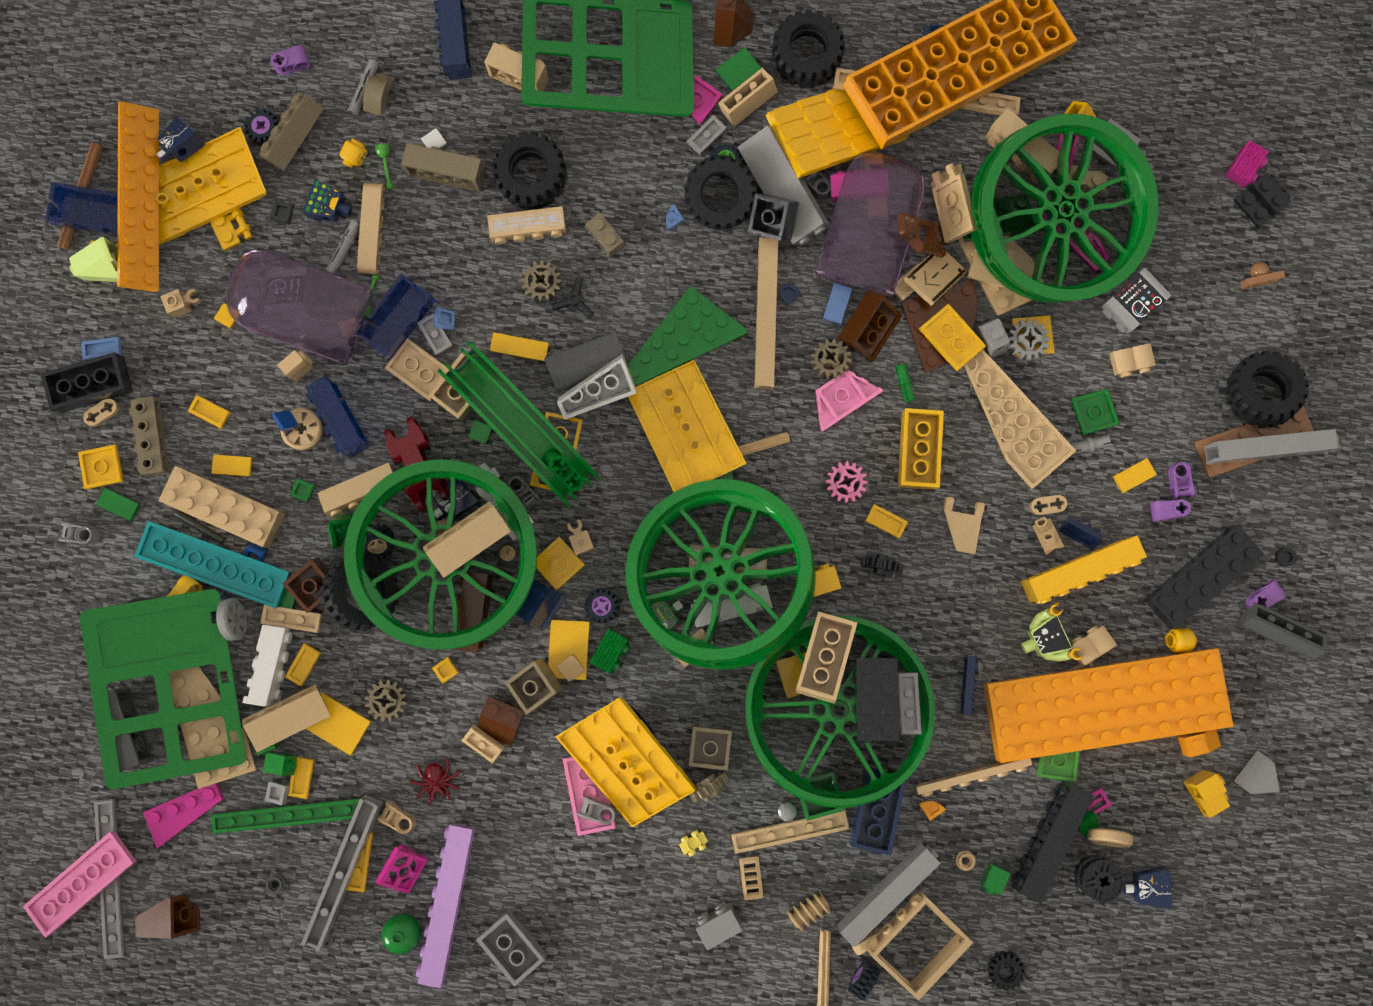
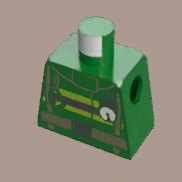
M679 599L669 605L666 601L651 604L656 616L668 630L672 629L679 622L675 614L684 609Z

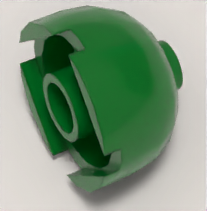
M408 913L393 915L386 921L382 929L381 938L383 945L394 954L411 952L421 940L422 929L418 920Z

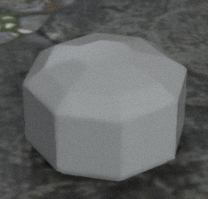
M791 802L781 803L778 807L779 817L785 822L792 821L797 815L796 806Z

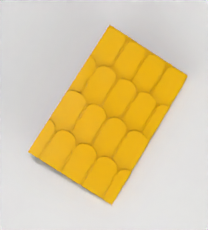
M831 89L825 93L798 100L796 103L775 108L766 115L797 178L881 149L846 90ZM907 136V137H905V138H903V139H901V140H899V141H897V142H895V143H893V144H891V145H894V144H896V143L905 141L909 136Z
M241 127L205 143L204 147L183 162L173 158L159 165V194L156 196V200L159 203V245L183 236L191 230L206 225L210 221L236 211L240 207L259 200L266 195V190Z
M695 360L637 386L636 394L628 396L673 492L694 483L713 480L746 464Z
M619 697L555 736L632 827L697 790L682 768L676 764L666 749L660 745L644 722L638 718L622 697Z

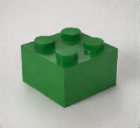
M832 769L811 776L810 784L813 788L821 791L839 792ZM800 799L806 821L844 811V808L819 806Z

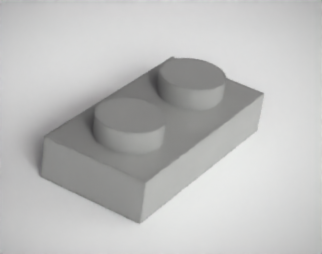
M713 115L687 140V144L701 156L727 130V127Z
M434 313L417 322L436 356L453 347L443 328L434 327Z

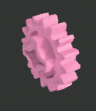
M846 461L844 466H842L839 462L837 464L838 468L834 466L831 468L833 473H827L830 480H826L825 483L830 484V486L826 490H832L831 497L836 495L838 502L841 499H844V503H847L848 499L855 502V496L861 498L860 491H866L863 485L868 483V481L863 480L866 474L860 473L862 467L855 468L856 463L849 466V462ZM847 470L854 472L856 475L849 474ZM837 473H839L840 478L836 483H834V477ZM844 478H846V480H852V479H854V480L849 484V487H847L846 484H844V485H843V484H842V485H839V484H841V483L844 481ZM859 482L858 489L854 492V484ZM837 490H844L847 495L841 494Z

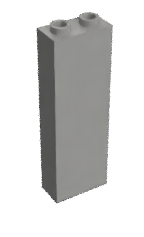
M767 125L737 147L763 193L799 202L793 235L790 240L792 244H800L802 246L810 241L809 238L814 234L819 235L826 230L825 227L829 225V222L803 177L797 178L771 126Z
M1336 429L1217 441L1204 446L1206 465L1323 453L1338 449L1339 436L1336 434Z
M920 843L837 924L842 936L855 948L941 864L937 860L939 855L928 844L924 846Z

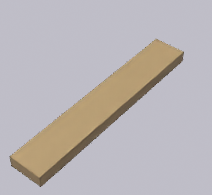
M844 809V811L809 821L801 818L732 833L731 837L735 854L848 830L850 827L846 810Z

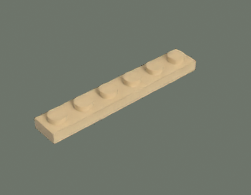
M1030 758L997 763L916 784L914 788L918 795L921 794L922 797L932 795L935 790L940 789L941 792L949 791L952 789L951 786L958 784L959 787L970 785V781H987L990 779L989 776H1006L1009 774L1008 771L1016 770V772H1022L1027 770V767L1031 766L1032 762Z

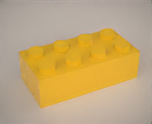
M905 408L902 411L898 487L931 490L940 488L944 411Z

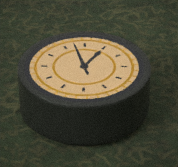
M504 544L498 550L499 559L505 563L514 562L518 556L516 547L511 544Z

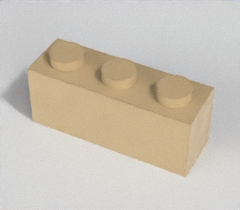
M761 68L718 104L723 116L735 127L778 93L774 79Z

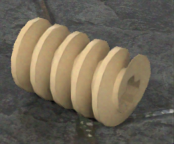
M820 890V896L813 893V901L808 897L806 898L807 905L800 901V909L792 906L793 913L786 910L795 927L801 931L804 930L803 923L808 927L811 926L810 919L815 923L817 922L816 915L823 919V911L831 914L830 906Z

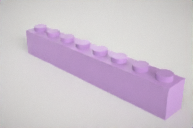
M451 823L445 829L444 839L447 840L445 847L443 846L440 852L442 864L438 866L436 878L439 879L437 886H434L432 898L435 899L428 912V917L431 919L430 924L426 925L424 937H427L426 944L422 945L420 957L423 958L421 965H418L416 977H419L417 984L441 988L444 984L475 831L473 826Z

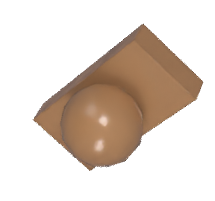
M1257 262L1250 269L1251 278L1240 282L1241 289L1244 290L1275 283L1285 277L1284 270L1270 273V268L1266 263Z

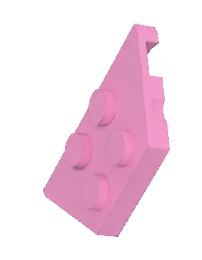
M844 371L843 377L838 375L837 380L833 378L818 388L815 394L821 432L883 392L882 388L872 385L866 379L856 376L851 371Z

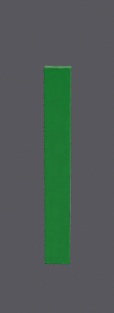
M360 798L211 814L212 834L352 819Z

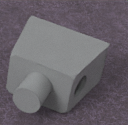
M999 318L974 327L978 337L986 345V348H984L985 352L992 359L1007 352L1010 340Z

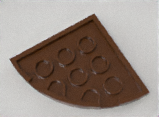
M974 279L953 285L932 306L921 296L901 302L925 374L941 367L947 360L923 335L919 328L949 303L967 325L973 329L977 313V293Z

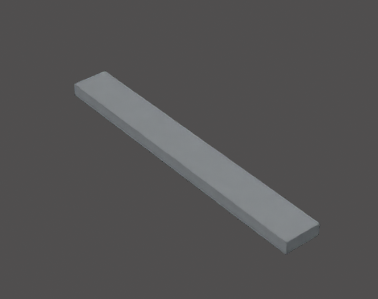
M115 798L95 800L96 842H98L111 831H115L118 835ZM119 876L100 893L104 959L125 957L121 880Z

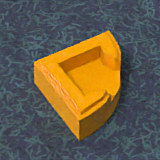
M928 800L919 803V806L930 821L946 810L938 802Z

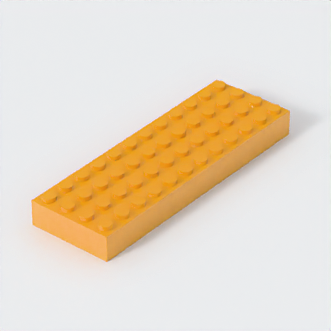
M994 0L848 75L843 87L882 150L1070 51L1077 42V39L1053 0Z
M1208 648L1187 653L1169 654L982 683L995 760L1000 763L1234 727L1219 648Z

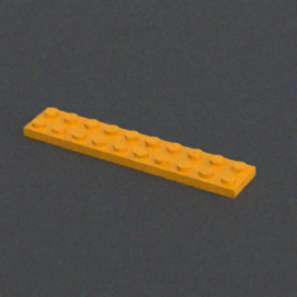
M123 101L118 103L117 287L157 292L159 291V203L156 200V196L159 194V157L156 154L159 152V109Z

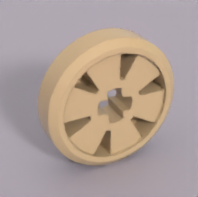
M306 408L292 410L291 413L297 421L298 427L288 433L281 431L284 442L297 450L314 448L319 444L324 434L322 419L318 414ZM302 424L307 428L303 431V434L298 431Z
M1104 828L1088 830L1087 839L1091 843L1119 848H1128L1133 845V836L1130 833Z

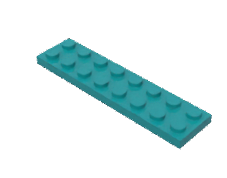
M151 521L147 522L134 555L138 559L276 609L279 607L285 591L282 583L292 573Z

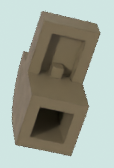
M383 73L369 76L364 89L363 111L382 115L388 105V93L395 84L394 77Z

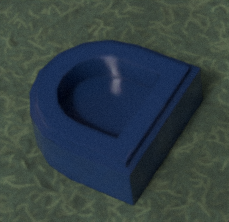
M789 283L782 285L779 290V297L787 307L802 294L793 284Z

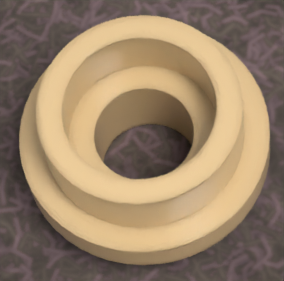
M969 851L959 852L955 859L956 865L963 871L971 870L976 862L974 855ZM964 857L969 859L967 864L962 863Z

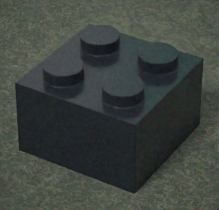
M766 193L755 194L748 232L779 241L791 240L799 202Z

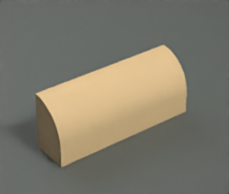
M489 501L423 546V549L444 578L511 531Z
M315 684L242 719V723L256 752H259L331 715Z

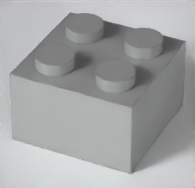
M722 902L714 907L715 911L711 913L706 911L697 917L696 931L706 950L742 932L741 922L730 902L727 904Z

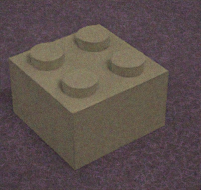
M543 658L533 661L505 682L526 715L536 711L564 690Z
M693 725L689 766L728 771L732 729Z

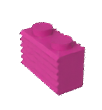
M1249 140L1243 145L1224 176L1243 188L1248 184H1253L1258 177V174H1256L1259 168L1262 169L1268 161L1266 156L1269 151Z

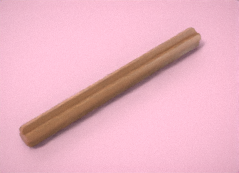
M92 142L57 244L62 249L68 250L102 151V146L98 143Z

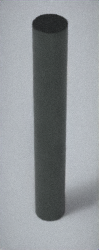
M178 509L174 511V516L222 545L225 541V537Z

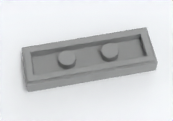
M898 673L900 735L922 734L918 673Z

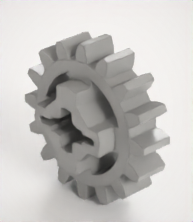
M1030 318L1025 323L1023 320H1020L1018 322L1019 326L1014 324L1012 326L1013 330L1008 332L1012 336L1009 337L1011 345L1008 349H1014L1015 351L1012 355L1014 356L1018 353L1020 360L1024 356L1026 361H1029L1031 356L1036 360L1038 354L1042 356L1045 353L1043 349L1049 348L1046 342L1050 341V338L1045 336L1049 331H1043L1045 325L1038 326V320H1035L1033 323H1031ZM1024 328L1023 334L1017 335L1019 330ZM1028 336V339L1032 340V342L1029 343L1025 338ZM1040 344L1038 349L1033 351L1034 345Z

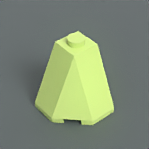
M105 237L97 239L69 258L71 263L69 267L74 276L87 281L117 282V245Z

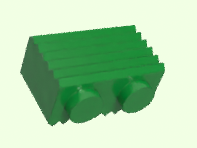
M608 629L590 664L608 674H611L612 671L616 672L621 664L618 661L621 654L626 655L630 644H628L629 639Z

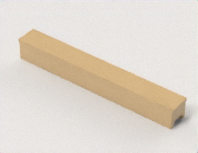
M759 237L754 389L773 390L778 240Z

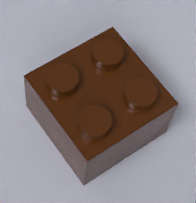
M316 557L282 583L306 613L315 610L321 605L320 599L323 598V594H320V587L324 585L322 581L328 574L329 569L319 557Z

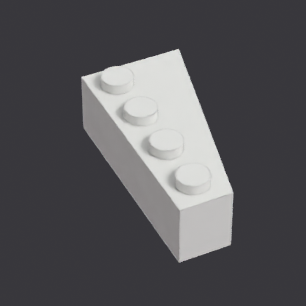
M623 354L558 397L557 403L564 420L636 394V387Z
M761 583L750 585V589L772 608L767 585L761 586ZM746 595L738 599V603L745 615L764 610ZM730 599L722 601L719 622L740 616ZM708 602L695 621L696 628L710 623L712 603Z
M262 625L256 647L259 655L255 656L252 663L254 675H252L251 679H248L247 687L250 690L248 697L244 696L242 703L266 707L281 700L282 690H280V684L285 679L283 667L289 657V652L286 651L287 644H290L292 640L290 628Z

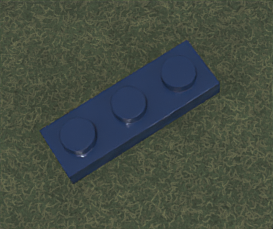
M965 655L960 713L965 715H971V711L975 709L973 691H976L977 681L974 680V674L978 671L976 656Z

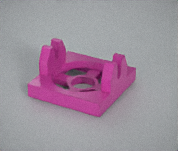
M402 844L399 847L395 846L376 883L380 886L409 894L428 858L416 853L408 846L405 847ZM407 857L403 864L399 866L394 865L398 859ZM414 860L415 867L414 870H411L410 865ZM404 867H408L407 873L403 876H399L400 870ZM390 871L395 872V879L389 876Z

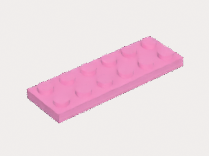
M111 831L28 901L23 908L45 938L49 937L137 861L116 832Z

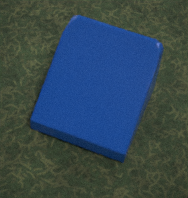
M285 410L272 414L281 431L288 433L298 427V423L291 411Z
M250 542L246 546L244 555L249 557L252 552L259 555L258 560L263 562L269 548H264Z

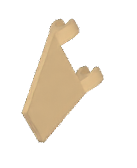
M946 497L944 513L956 551L975 554L985 504L976 502L974 515L952 511L954 498Z

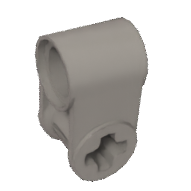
M62 522L63 531L62 537L59 538L60 542L93 545L100 539V533L95 528ZM89 532V533H90V536H89V538H88V540H87V539H86V534Z
M583 796L584 802L577 816L606 825L614 821L617 816L614 806L592 797ZM603 810H610L612 818L605 819L602 815Z

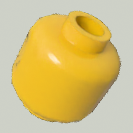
M353 138L346 140L339 153V156L343 159L342 163L350 168H353L354 165L361 166L368 153L365 148L366 145Z
M1189 628L1171 629L1167 633L1165 642L1172 652L1187 653L1195 648L1197 637Z

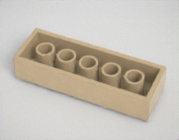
M174 466L158 500L264 548H270L285 516V513L177 466Z

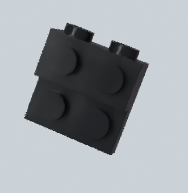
M1268 173L1234 199V202L1257 228L1261 227L1292 202L1289 199L1291 197L1290 193L1285 189H1281L1277 185V178Z

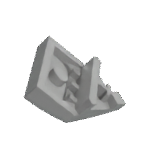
M1257 750L1236 777L1234 783L1253 795L1279 793L1275 763Z

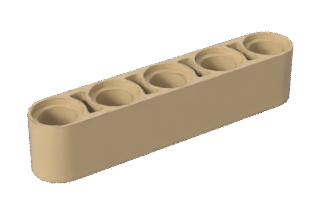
M364 183L357 257L358 273L379 274L377 268L378 264H380L381 253L379 252V246H381L382 240L380 228L383 227V216L381 215L385 200L383 198L384 184Z

